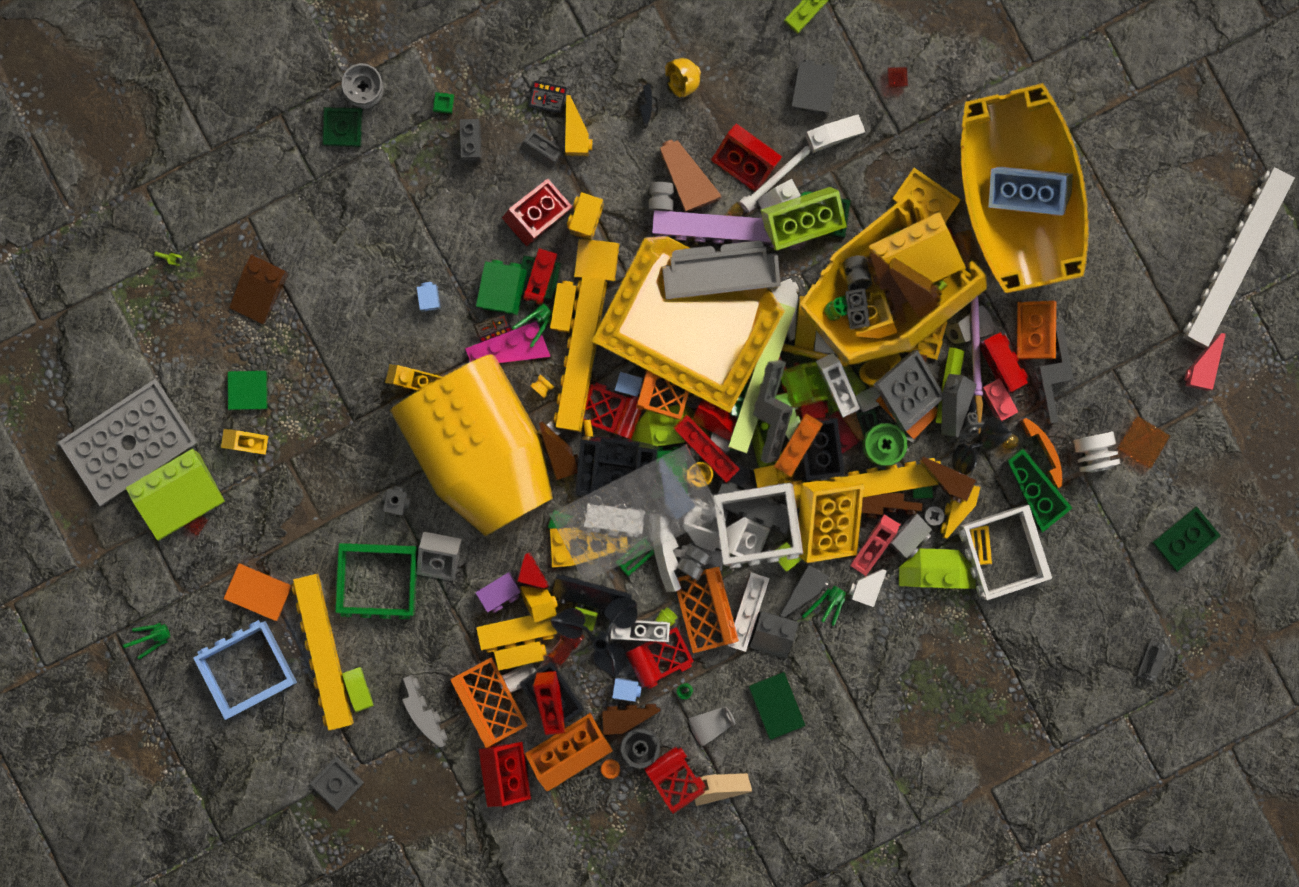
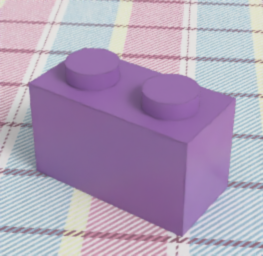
M508 572L477 591L476 594L486 611L492 610L495 613L503 608L502 604L507 600L511 603L520 598L518 594L521 590L511 573Z

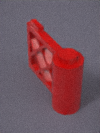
M597 382L595 386L591 385L585 413L593 408L597 415V418L591 420V425L631 440L642 410L635 408L638 397L631 396V398L616 394L606 390L607 386ZM594 390L601 392L604 398L595 404L591 398ZM612 398L621 399L619 407L612 410L608 400ZM605 402L609 412L599 416L596 406ZM611 414L614 420L611 428L604 426L601 418Z
M677 627L669 630V635L675 633L678 639L676 647L665 644L666 642L648 641L625 653L642 688L647 687V689L658 685L657 681L674 671L680 669L683 672L692 667L691 663L694 661ZM653 643L662 645L659 656L652 654L648 646ZM664 646L675 649L671 660L661 657ZM677 650L684 652L688 660L683 663L674 661ZM660 659L670 662L669 669L663 673L658 668Z
M676 746L657 758L653 764L644 768L672 814L705 793L703 788L706 787L701 777L696 778L686 763L685 758L687 755L681 747L678 749ZM685 768L687 770L686 779L677 778L678 772ZM666 780L672 781L670 790H663L660 784ZM676 782L684 783L682 792L674 791ZM688 784L697 786L698 790L694 793H686ZM672 795L681 796L680 802L672 806L670 803Z

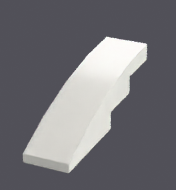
M655 512L652 514V537L655 557L666 592H675L681 589L674 570L678 569L677 566L679 564L673 552V549L679 546L664 512Z

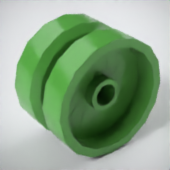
M890 423L878 424L865 433L862 441V450L865 457L873 464L879 466L893 465L905 456L907 438L904 432L896 425ZM882 441L887 443L886 448L881 447L883 445Z

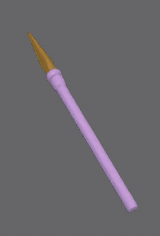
M977 296L971 301L973 382L977 384L973 396L977 407L978 423H981L983 391L981 390L983 388L981 382L979 305Z

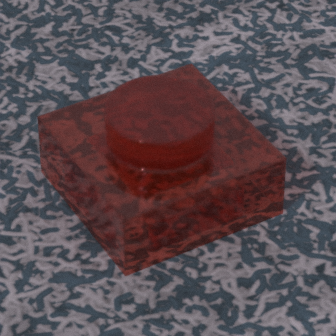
M907 67L887 69L888 88L908 87Z
M202 515L184 527L198 536L209 519Z

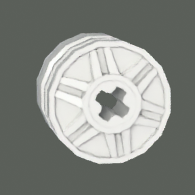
M1113 432L1073 440L1075 452H1085V457L1078 459V463L1087 461V466L1079 467L1080 472H1098L1120 464L1119 459L1110 460V456L1117 455L1118 451H1108V447L1116 444Z

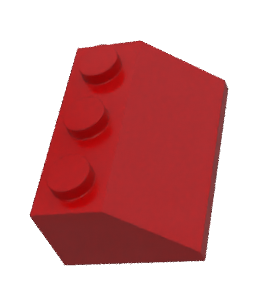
M736 123L723 139L711 161L756 192L766 182L783 156Z
M1000 332L980 343V350L996 380L1000 378L1007 392L1010 393L1027 384L1026 379H1028V376L1023 368L1020 369L1016 353L1014 351L1011 352L1008 346L1010 345L1008 338Z
M523 742L479 749L487 807H502L531 799Z

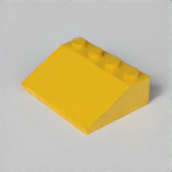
M940 212L869 245L870 249L878 253L889 265L891 264V259L896 258L930 279L933 284L966 269Z
M831 481L802 483L798 522L803 554L798 556L806 563L857 555L864 484Z

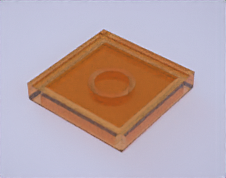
M1136 416L1117 449L1151 469L1170 435Z

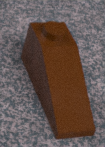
M540 422L541 433L557 480L577 474L578 454L574 455L572 448L544 422Z
M924 456L920 457L919 462L942 490L951 496L950 500L957 503L968 501L976 482L975 479Z

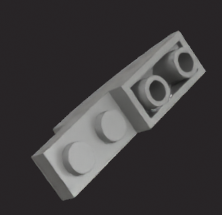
M413 675L403 678L409 697L402 700L412 720L432 742L440 747L445 746V741L448 739L445 730L440 729V716L437 711L434 712L433 708L425 710L424 707H427L424 696L419 694L418 689H420L418 679L413 678Z

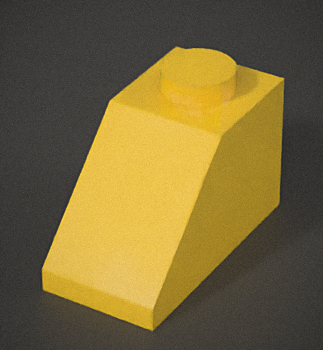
M224 429L221 448L266 455L269 436Z
M520 586L523 602L535 623L557 615L555 610L558 607L555 596L551 597L547 589Z

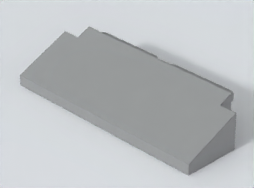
M759 240L724 244L721 246L720 251L716 252L712 246L674 250L672 257H670L671 265L661 266L666 299L781 286L778 255L776 253L767 254L766 247Z

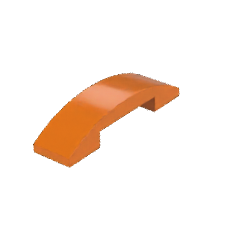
M1027 418L1020 420L1027 437L1036 436L1052 466V469L1046 471L1051 483L1055 488L1062 487L1061 464L1052 442L1035 423Z

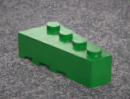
M1020 448L1006 459L1042 533L1072 509L1070 504L1023 448Z

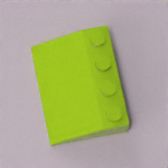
M194 449L189 450L126 487L134 505L158 541L225 502L200 453Z

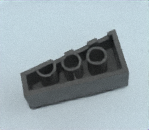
M728 481L726 484H721L717 495L742 490L737 489L738 485ZM767 497L723 504V509L746 517L782 534H786L790 526L788 506L781 503L779 506L772 503L773 500Z

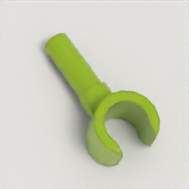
M155 252V256L167 260L168 264L180 266V264H176V258H182L181 255Z

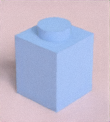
M432 282L421 283V286L417 287L420 310L424 312L441 309L437 285H433Z
M620 372L615 392L637 397L643 384L642 378Z
M615 678L612 698L636 701V697L640 698L642 686H638V681Z

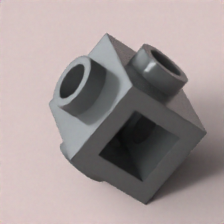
M394 486L393 490L388 489L387 492H384L382 497L384 512L404 516L405 508L409 509L411 497H408L409 493L404 492L405 488ZM396 497L399 499L398 503L394 502Z

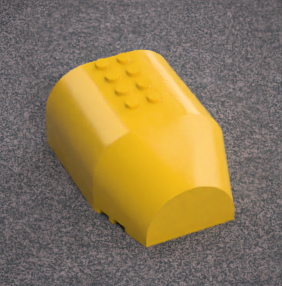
M910 193L835 252L830 258V263L826 269H823L820 273L821 276L816 284L812 285L800 303L803 312L819 335L837 356L848 365L911 350L987 289L985 274L972 261L969 263L970 273L964 269L943 279L947 287L941 291L940 307L923 318L918 319L909 302L903 303L902 308L907 322L899 324L897 319L894 320L897 333L879 339L857 336L855 329L850 330L848 314L835 321L830 320L826 316V304L840 296L846 295V291H850L846 281L847 276H845L843 262L853 256H870L868 250L871 249L869 245L888 237L897 228L901 231L924 220L922 206ZM892 301L888 302L890 309H892L893 304Z
M486 355L455 370L404 399L390 410L436 495L484 536L493 533L553 499L542 439L494 355Z

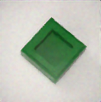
M435 92L433 112L452 114L455 95Z
M932 486L913 489V498H933Z

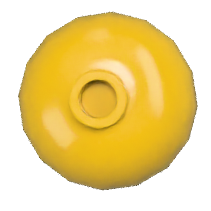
M678 58L668 62L665 66L666 77L669 76L671 80L668 85L677 97H685L696 91L700 83L701 71L691 60Z

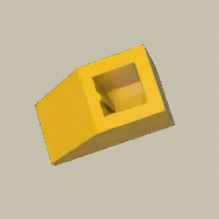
M775 465L754 469L757 488L793 482L794 473L792 476H789L774 467Z

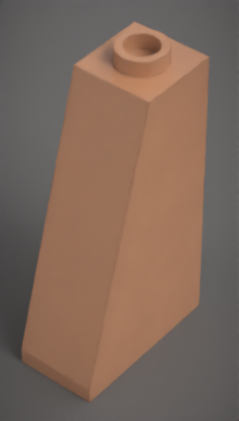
M669 140L662 144L660 153L685 213L721 200L718 190L678 140L675 142Z

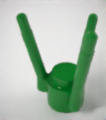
M542 304L533 313L515 324L512 330L522 326L533 317L538 323L544 322L530 344L532 348L547 325L551 323L550 317L552 312L545 304Z
M834 585L832 589L827 588L826 592L802 615V618H806L828 597L827 600L831 603L821 622H825L834 605H836L837 609L831 623L834 626L841 607L846 600L844 597L847 593Z
M161 623L133 628V632L152 631L148 636L124 644L123 648L152 638L155 642L158 641L137 657V659L143 658L162 644L168 643L167 639L171 638L166 624L161 625Z

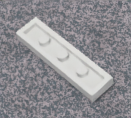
M751 572L734 623L739 641L727 646L746 652L770 578Z

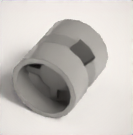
M651 182L649 194L652 195V198L649 199L648 210L652 212L654 210L673 212V200L670 197L674 196V184Z

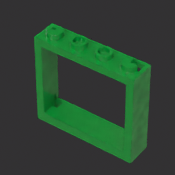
M339 543L336 613H341V617H352V614H360L361 618H371L372 614H377L379 618L391 619V615H399L398 619H410V616H414L418 546ZM347 551L411 554L409 608L344 607Z

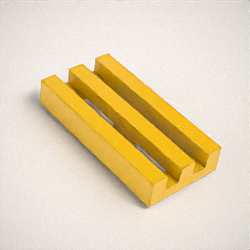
M979 526L970 529L969 532L974 547V531L976 530L980 565L992 564L989 526ZM981 530H984L987 560L984 561Z

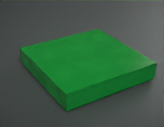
M228 371V410L268 409L267 371Z

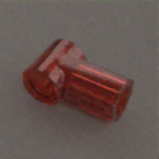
M582 634L579 638L571 639L561 635L559 642L548 656L561 665L585 636Z

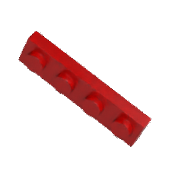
M685 415L673 427L683 440L726 483L740 470L688 415Z

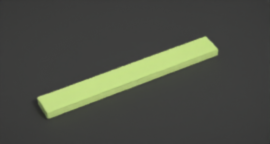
M782 303L780 305L785 312L754 368L728 448L743 453L748 451L759 419L753 416L760 392V385L764 378L765 367L769 361L779 359L796 309Z

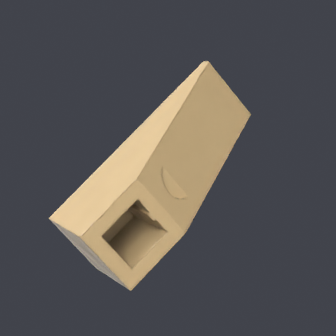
M748 774L703 776L701 779L706 785L703 788L705 793L694 800L696 806L750 793L752 788ZM691 784L692 792L694 793L698 788L696 785Z

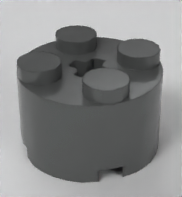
M637 727L625 734L621 743V753L624 760L630 766L645 768L657 760L660 744L653 731L644 727ZM643 743V747H645L646 749H642L641 752H638V748H636L635 745Z

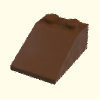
M251 254L242 271L229 308L264 325L289 273Z
M891 259L889 271L918 319L923 318L940 307L942 292L937 284L934 286L930 279L898 259Z

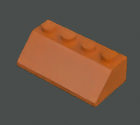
M589 713L566 727L565 733L553 735L526 752L525 755L538 781L548 792L613 750L594 717Z

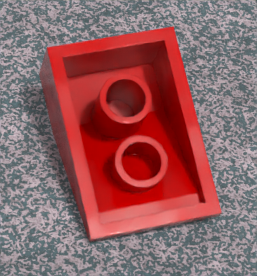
M547 178L510 207L502 219L520 240L528 246L572 209L573 206Z

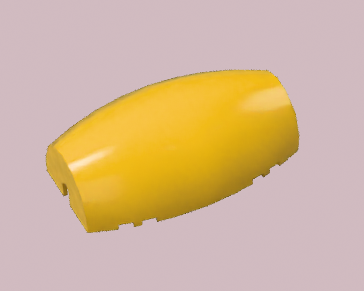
M1042 83L1013 90L1006 95L999 96L996 94L965 102L962 121L961 167L966 203L978 243L1004 292H1017L1083 277L1088 247V209L1084 179L1069 129L1045 85ZM1008 167L1073 174L1072 193L1064 215L989 208L991 169Z

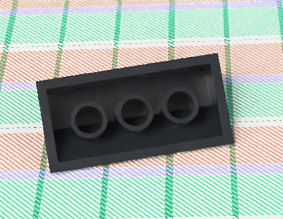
M557 574L552 596L556 597L557 602L566 604L567 601L574 602L573 606L585 609V606L593 608V612L603 614L611 601L618 598H632L631 593L562 574Z

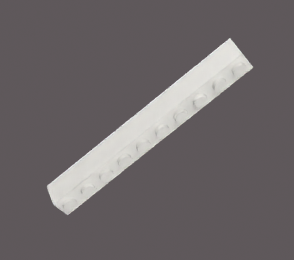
M1275 167L1269 171L1266 170L1263 174L1261 187H1257L1252 197L1254 200L1252 204L1246 207L1244 220L1240 221L1236 226L1235 231L1237 233L1228 242L1226 255L1223 254L1221 256L1217 272L1214 271L1209 279L1211 282L1209 288H1205L1201 295L1202 302L1195 307L1192 312L1194 316L1192 321L1188 322L1183 330L1185 332L1184 339L1201 348L1209 346L1294 180V177Z

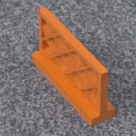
M646 370L635 408L645 409L681 420L689 391L685 390L684 394L677 397L672 388L676 384L671 385L666 379L664 380L668 387L659 391L655 383L656 380L662 377ZM670 389L675 399L665 403L661 393ZM658 395L663 405L658 408L649 406L651 398ZM676 401L680 407L679 413L670 412L667 405Z
M719 567L703 571L702 575L705 574L707 578L705 588L696 583V579L691 580L690 578L692 577L689 575L677 578L679 584L682 580L691 583L688 592H685L682 588L676 592L693 653L739 641ZM694 586L702 590L699 599L690 595ZM705 593L712 597L710 606L701 602ZM688 597L697 602L692 611L686 607ZM699 604L708 609L703 618L695 613ZM710 612L717 616L715 625L706 620ZM693 616L701 621L698 629L691 626L690 621ZM704 623L713 628L709 636L700 632ZM715 631L721 633L723 642L717 643L711 639ZM698 635L706 639L704 646L697 648L695 641Z
M492 657L450 679L486 748L528 726ZM491 663L494 669L492 677L481 674L483 666ZM480 668L479 673L473 672ZM469 673L478 675L475 686L467 684L464 676ZM480 676L491 680L488 690L477 687ZM493 680L502 684L501 694L490 691ZM476 690L487 693L484 703L475 700ZM489 694L500 697L497 707L486 704ZM502 698L511 701L510 711L499 708ZM485 707L496 710L493 720L484 717L483 711ZM498 711L509 714L506 724L495 721ZM510 716L519 717L522 724L516 728L509 726ZM494 724L505 727L503 735L495 738L492 732Z

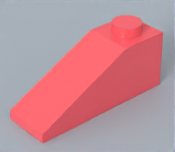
M1224 333L1216 335L1209 346L1204 349L1190 366L1189 370L1187 369L1184 377L1186 381L1185 386L1205 391L1213 390L1225 339Z
M884 514L850 566L867 576L897 534L900 524Z

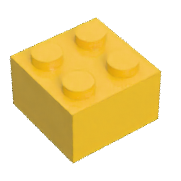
M581 192L580 197L576 196L573 204L575 212L574 215L570 214L567 225L571 235L586 240H593L604 202L601 198Z

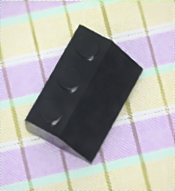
M817 418L816 420L823 423L803 456L806 480L845 476L837 418Z

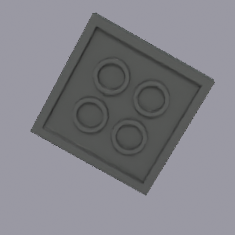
M918 350L911 351L874 383L901 431L910 429L942 400L943 392Z

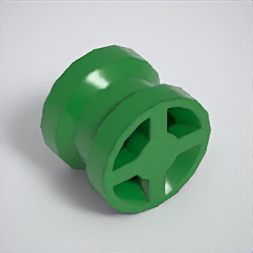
M841 297L834 299L825 306L826 316L830 320L835 321L848 314L847 301Z

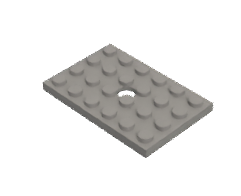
M157 379L149 382L58 442L99 506H103L126 491L127 486L169 463L198 444ZM127 435L133 436L136 440V445L132 450H126L122 446L123 438Z

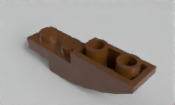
M868 250L870 256L866 258L869 267H873L875 274L872 275L875 286L879 285L880 290L888 288L885 294L888 302L892 301L893 308L890 309L893 320L897 319L899 324L906 323L902 304L908 301L890 273V265L874 250Z
M901 493L879 494L863 498L861 513H866V517L878 518V515H883V508H886V512L897 513L898 509L905 510V514H917V511H922L923 503L905 502L904 494Z

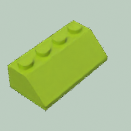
M832 187L760 210L764 228L776 251L847 227L840 193Z

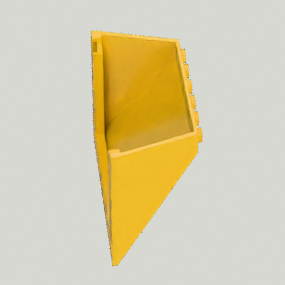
M668 236L645 238L592 341L704 400L731 412L785 310L768 288L666 299L661 266L671 265L670 257H672L674 250L689 249V247Z

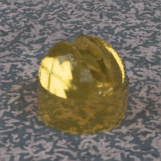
M735 202L727 211V214L729 216L741 217L743 208L738 202Z
M1011 434L1003 443V447L1005 449L1016 448L1019 442L1018 437Z

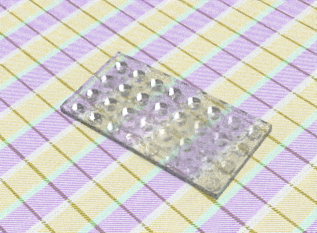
M686 444L550 513V516L584 582H587L720 516L722 513Z

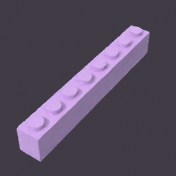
M654 210L652 236L675 237L676 241H686L688 238L694 239V242L698 243L713 240L714 244H724L725 241L741 243L759 240L763 244L770 245V248H774L764 228L762 218ZM806 241L789 246V249L801 250V247L805 246Z

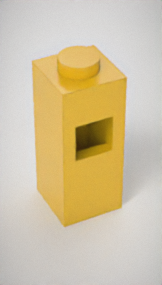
M562 281V283H557L551 330L570 333L577 286L573 285L574 282Z
M541 641L497 650L494 651L499 671L543 661L547 652L545 644L541 645Z

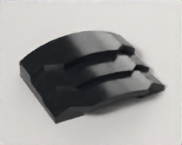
M582 436L575 495L588 496L594 504L633 509L639 504L651 505L659 447L628 439Z

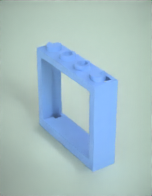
M258 620L249 625L250 629L244 632L240 629L231 634L232 638L227 641L223 638L214 643L215 647L211 649L205 647L197 652L198 656L194 657L225 720L297 683L266 621L260 623ZM262 630L287 679L230 708L205 659Z

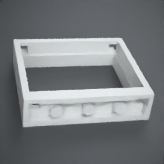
M791 483L714 495L723 565L730 568H739L743 563L753 566L759 565L762 560L772 563L778 562L779 558L787 557V560H791L803 554L794 487ZM786 494L794 548L730 558L723 504Z
M1029 505L1012 508L960 526L959 536L961 541L965 542L967 548L965 549V555L971 561V574L977 580V593L982 599L990 600L1052 579ZM1019 514L1038 575L988 591L969 530Z

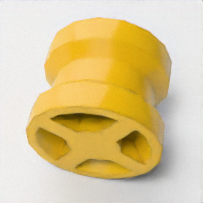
M539 375L538 380L530 385L543 398L547 396L549 390L554 388L542 375Z

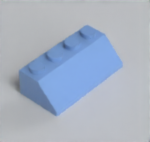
M1008 167L991 169L988 207L1064 215L1072 193L1073 174Z

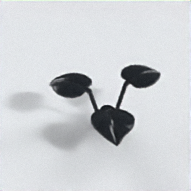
M973 397L967 414L976 413L977 407ZM988 418L981 427L983 429L980 433L982 443L970 445L969 448L966 444L962 443L955 449L952 458L953 469L964 475H969L977 464V456L972 449L984 446L986 449H995L1011 436L1012 432L999 418Z
M618 598L611 601L605 609V616L611 621L605 632L599 631L594 635L584 625L586 621L585 615L576 608L565 609L551 619V624L556 631L567 638L575 639L581 637L584 629L589 639L593 641L595 663L599 668L616 677L624 666L626 654L621 644H608V635L613 623L618 628L624 629L631 627L636 622L638 616L637 602L630 598Z

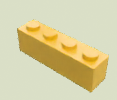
M531 615L476 627L481 650L486 649V653L497 651L498 646L505 645V649L517 646L516 642L524 641V644L534 643L535 638L542 637L543 640L552 639L554 634L558 633L551 624L553 617L535 623Z

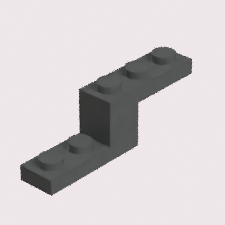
M1063 323L1056 325L1055 360H1058V363L1036 368L1037 372H1035V380L1040 384V391H1038L1039 399L1044 405L1042 416L1044 421L1047 420V424L1058 422L1051 385L1074 380Z
M781 360L769 361L766 365L753 416L770 424L766 443L762 449L761 461L765 463L778 461L793 411V407L776 399L786 364Z

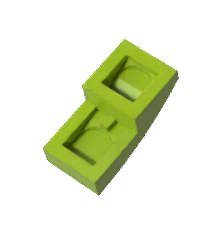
M359 667L342 673L355 712L373 707L374 704L362 668Z

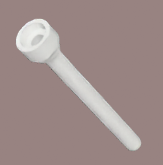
M805 146L751 196H744L739 201L740 206L747 213H750L755 208L756 201L811 152V147Z

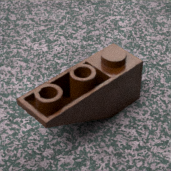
M645 704V708H637V705H625L626 709H618V706H606V710L602 711L604 735L623 734L660 712V707H656V704Z

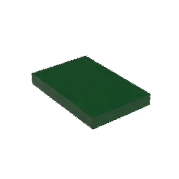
M1195 506L1151 543L1171 568L1178 572L1221 537V535L1199 508Z
M785 672L749 685L770 740L806 726Z

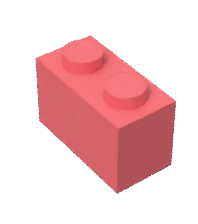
M1000 378L982 387L983 396L995 417L1003 421L1018 413Z

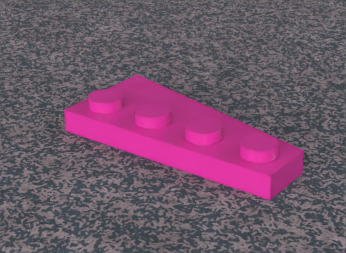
M537 321L466 348L470 362L490 354L494 355L499 363L551 357L542 334L532 348L530 347L531 342L540 330Z

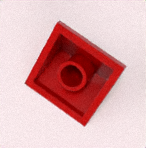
M531 553L525 554L518 582L546 588L549 584Z

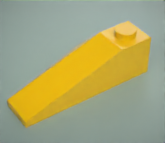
M869 267L868 271L870 272L872 278V275L875 274V271L873 267ZM872 278V286L866 289L870 326L857 328L855 332L859 337L879 339L895 334L897 330L885 292L880 290L879 285L875 286Z

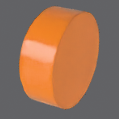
M607 759L602 763L601 773L607 779H614L620 773V765L614 759Z

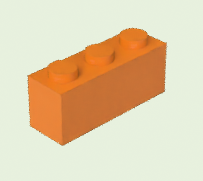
M806 414L774 467L792 476L823 423Z

